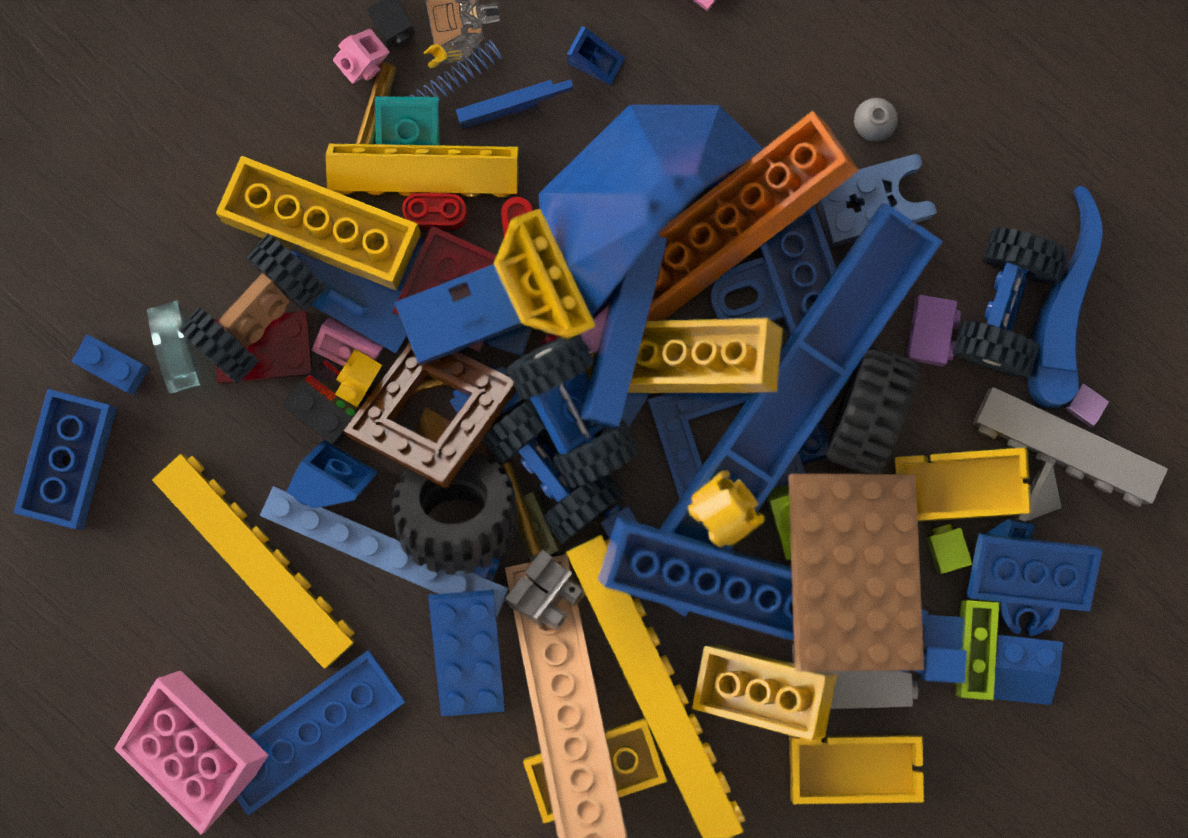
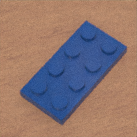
M494 590L429 595L441 717L504 712L505 702Z

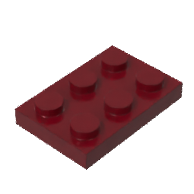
M307 311L283 313L264 329L263 336L257 342L251 343L246 348L259 362L241 382L304 376L313 370ZM219 319L215 320V321L218 322L224 329H226V328L219 322ZM216 366L218 384L234 382Z

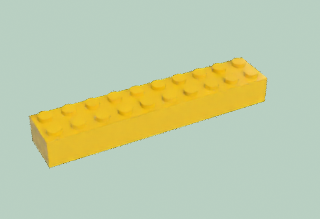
M599 536L566 552L702 837L731 838L743 832L740 823L745 821L736 801L729 802L726 796L727 793L731 792L730 787L722 772L715 773L711 765L717 762L709 744L707 742L701 744L697 736L703 731L694 713L687 715L683 705L689 702L680 684L673 686L669 676L674 674V671L667 656L659 657L655 646L659 645L660 642L653 627L645 628L641 617L645 616L646 613L639 598L632 599L630 594L606 588L598 580L610 539L604 541L602 536Z

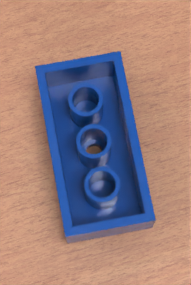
M47 389L13 513L73 529L84 530L117 407ZM70 455L71 462L68 466H65L64 458Z

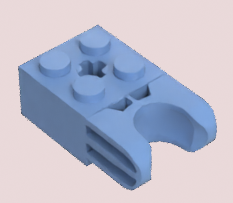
M913 154L859 169L857 173L817 202L830 248L856 241L881 203L891 205L911 219L912 223L930 219L937 213L936 207L932 202L912 203L906 201L899 192V181L908 175L916 173L923 164L920 155ZM850 200L860 204L858 213H855L853 208H847L846 205L849 204Z

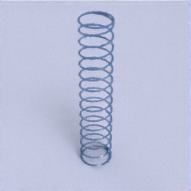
M489 40L490 45H489L488 43H485V44H484L485 49H486L488 55L486 54V52H485L483 49H481V48L478 47V53H479L481 59H480L474 52H471V57H472V59H473L475 65L472 63V61H471L469 58L464 57V61H465V63H466L468 69H467L461 62H457V65H458V67H459V70H460L461 74H460V73L458 72V70H457L456 68H454L453 66H451V71H452V74H453L454 78H453L447 71H444V76H445V78H446L448 84L444 81V79H443L442 77H440V76H438V75H437V80H438V82H439L441 88H440L433 80H430V84H431V86H432V88H433L435 94L431 91V89H430L428 86L423 85V88H424V90H425V93H426L427 97H429V95H428V93H427L425 87H426L435 97H439V96L437 95V93H436V91H435L433 85H432V82L439 88V90L445 95V97H447V94H446L445 90L443 89V87H442V85H441V83H440L439 78H440V79L449 87V89L454 93V90H453V88H452L450 82L448 81L445 72L453 79V81L458 85V87L461 88V86H460V84H459V82H458V80H457V78H456V76H455V74H454L452 68L462 77V79H463L466 83H468V81L466 80V78H465V76H464V74H463V72H462V70H461V68H460V66H459V63L466 69V71H467V72L472 76V78L474 79L475 77H474V75L472 74V72H471V70H470V68H469V66H468V64H467V62H466V59H467V60L476 68V70L481 74V71H480V69L478 68V66H477V64H476V62H475V60H474L472 54H474V55L480 60V62L485 66V68L488 69V67H487L485 61L483 60V58H482V56H481V53H480L479 49H480V50L489 58V60L495 65V63H494V61H493L491 55H490L489 52H488V49H487L486 45H488V46L494 51V53L498 56V58H499L500 60H502L503 58H502L500 52L498 51V49L496 48V46L493 44V42H492L491 40ZM417 90L418 97H420L418 91L426 97L420 90Z

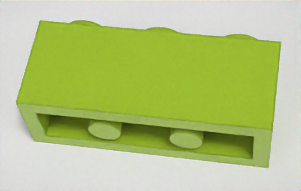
M961 600L960 617H964L962 650H966L965 683H956L955 696L987 700H993L999 614V603Z

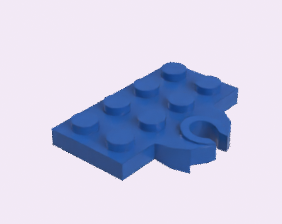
M978 533L967 596L971 599L996 601L999 603L998 615L1001 622L1018 635L1021 631L1019 618L1027 611L1031 612V620L1026 625L1027 634L1033 636L1047 629L1050 631L1058 620L1060 609L1090 612L1103 550L1093 546Z

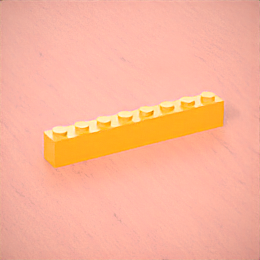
M180 454L152 481L324 669L328 668L356 642L351 637L355 632L343 619L339 622L336 621L330 614L333 610L331 605L322 596H319L317 599L308 590L312 585L300 572L294 575L287 567L290 561L279 549H276L274 552L265 543L269 540L267 535L257 525L251 528L244 520L248 516L236 502L230 505L223 497L226 493L224 488L215 479L209 482L201 473L205 470L203 465L193 455L188 458Z

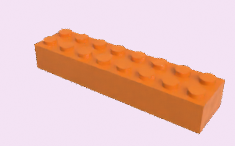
M810 112L659 230L658 236L667 238V243L646 321H664L859 171L826 122L816 113Z

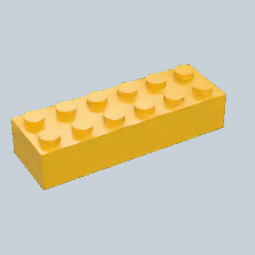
M244 156L240 157L216 211V214L224 224L263 238L268 233L288 249L396 291L421 235L417 223Z
M767 318L646 321L628 393L777 392L782 328ZM589 351L594 361L589 368H586V374L590 379L597 352Z

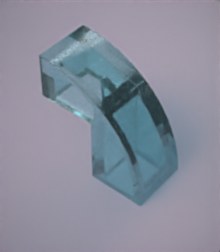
M178 300L147 309L156 356L169 394L200 385L199 367L190 344L177 331L186 322Z

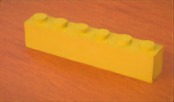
M329 144L326 152L327 189L339 194L367 191L371 195L398 192L401 195L409 196L417 192L461 193L463 196L473 197L480 193L493 194L496 197H508L511 194H517L518 147Z

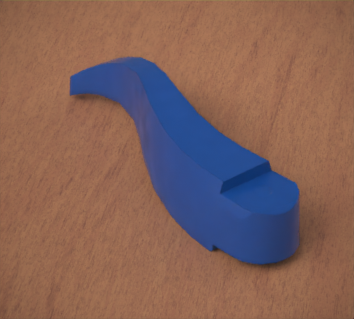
M1078 186L1073 190L1080 211V235L1074 254L1064 268L1060 282L1053 284L1043 301L1030 338L1039 344V349L1031 375L1028 377V390L1034 402L1045 409L1055 410L1065 406L1079 391L1078 327L1082 305L1100 254L1103 237L1102 221L1098 208L1090 192L1083 186Z

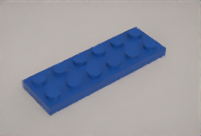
M370 650L363 653L249 735L268 754V757L255 777L236 797L247 815L256 811L406 702Z

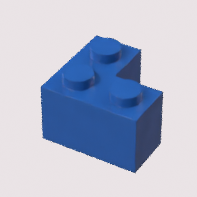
M926 616L922 628L924 670H913V672H917V678L926 681L965 683L966 650H962L964 617Z

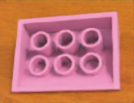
M181 670L156 679L114 748L200 834L205 833L251 782L268 757V754Z

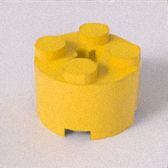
M721 471L695 492L692 496L693 503L688 506L693 518L698 522L702 521L710 530L708 532L710 539L720 548L725 544L734 546L764 522V515H758L754 509L759 505L756 498L740 479L732 482L728 478L730 476L728 471Z

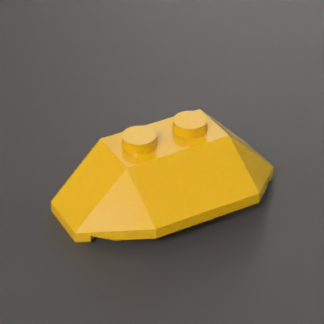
M541 209L514 218L510 223L494 265L522 324L567 339L596 327Z

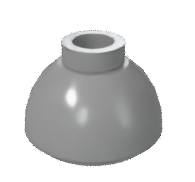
M870 98L858 106L854 115V125L857 132L863 138L874 142L889 138L896 130L898 123L895 107L883 98Z

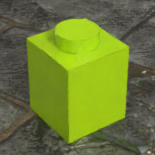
M951 524L932 529L934 535L926 537L937 574L972 565L961 528L952 529Z

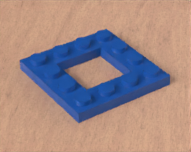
M753 392L667 393L648 399L679 500L702 467L688 421L746 403ZM799 452L795 455L774 488L789 484V475L805 474Z

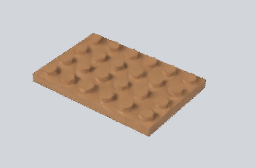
M885 474L789 475L796 672L924 670L916 476Z

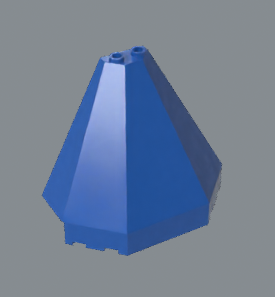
M629 105L539 193V209H541L592 319L610 303L613 290L656 233L703 187L708 191L712 190L763 150L720 105Z

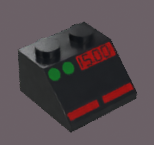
M325 358L302 379L283 403V406L337 447L346 435L344 429L371 393L367 391L357 407L335 395L341 385L336 379L342 370Z

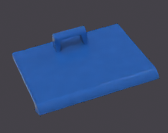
M421 237L419 238L397 291L301 254L298 259L327 287L313 302L312 306L397 354L407 334L400 317L392 313L395 307L394 302L398 301L425 240Z

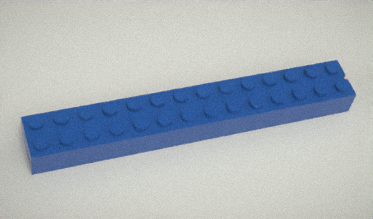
M881 203L780 351L777 392H753L660 527L661 530L715 545L708 535L710 530L702 521L698 522L693 518L688 506L693 503V494L721 471H728L730 473L728 478L732 482L740 479L759 503L754 508L756 512L758 511L942 242L940 239L920 225L912 223L911 219L891 205ZM725 544L722 547L731 550L733 546ZM667 605L684 617L689 612L684 609Z

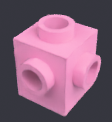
M369 28L354 36L350 35L339 44L340 51L333 58V61L353 84L363 78L368 81L375 77L381 70L379 65L390 52Z

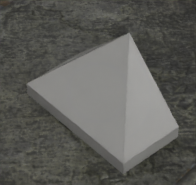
M1049 462L1041 463L1030 485L1032 514L1016 515L1014 520L1025 522L1061 509L1053 464Z

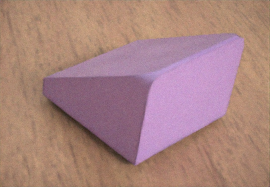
M1083 383L1075 397L1067 404L1065 410L1091 428L1095 426L1109 401Z

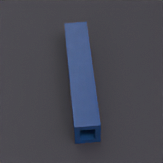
M659 231L613 290L580 416L582 420L609 428L618 427L620 424L667 243V238L658 236Z

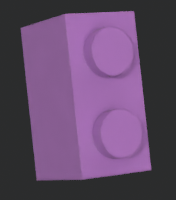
M919 295L915 299L906 358L914 362L941 367L947 364V360L953 359V350L956 342L951 341L952 330L958 329L961 310H956L957 301Z

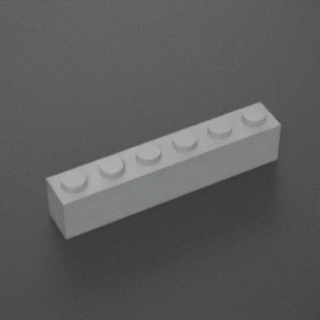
M994 387L988 389L972 423L979 427L978 432L991 439H996L997 436L1008 440L1007 446L1012 449L1026 448L1037 454L1036 459L1042 463L1049 462L1053 466L1055 463L1066 467V474L1082 480L1085 476L1095 481L1094 487L1110 494L1115 490L1124 495V501L1137 507H1141L1142 503L1145 505L1153 503L1168 468Z

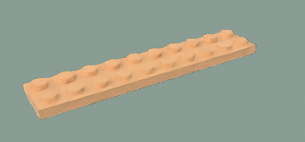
M567 554L552 557L560 566L571 572ZM533 562L505 568L510 592L522 576L527 578L525 572ZM564 598L561 599L556 607L566 613L567 618L559 630L553 629L544 623L540 627L513 609L558 838H627L578 604L574 606Z

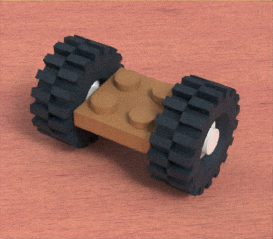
M268 233L246 256L247 260L258 269L261 275L219 319V322L226 329L199 307L177 330L237 385L259 362L246 348L251 343L257 342L263 336L264 329L285 312L286 305L290 302L288 298L303 311H306L327 288L291 251Z

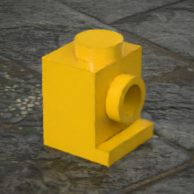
M354 349L336 379L341 385L335 395L357 407L382 365Z

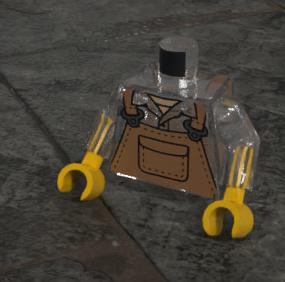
M426 0L433 45L424 51V54L430 53L435 57L434 60L428 63V66L435 68L441 62L464 61L466 57L471 55L479 47L480 42L484 40L482 24L500 21L497 3L478 6L477 0Z

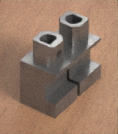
M542 550L525 572L527 578L522 576L505 599L511 608L540 627L544 623L553 629L559 630L565 622L567 615L556 606L562 598L576 606L585 595V591L575 581L572 572L564 569Z

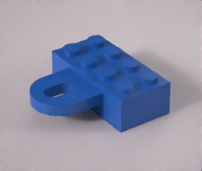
M814 206L757 248L760 258L731 268L715 281L711 291V306L718 320L767 318L773 322L782 318L788 337H791L836 271L834 260ZM746 287L753 288L757 292V301L751 305L736 310L729 309L725 305V296L731 292Z

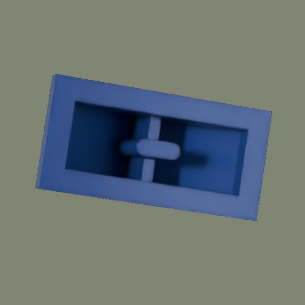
M583 26L567 53L569 65L609 85L612 84L625 59L623 55Z

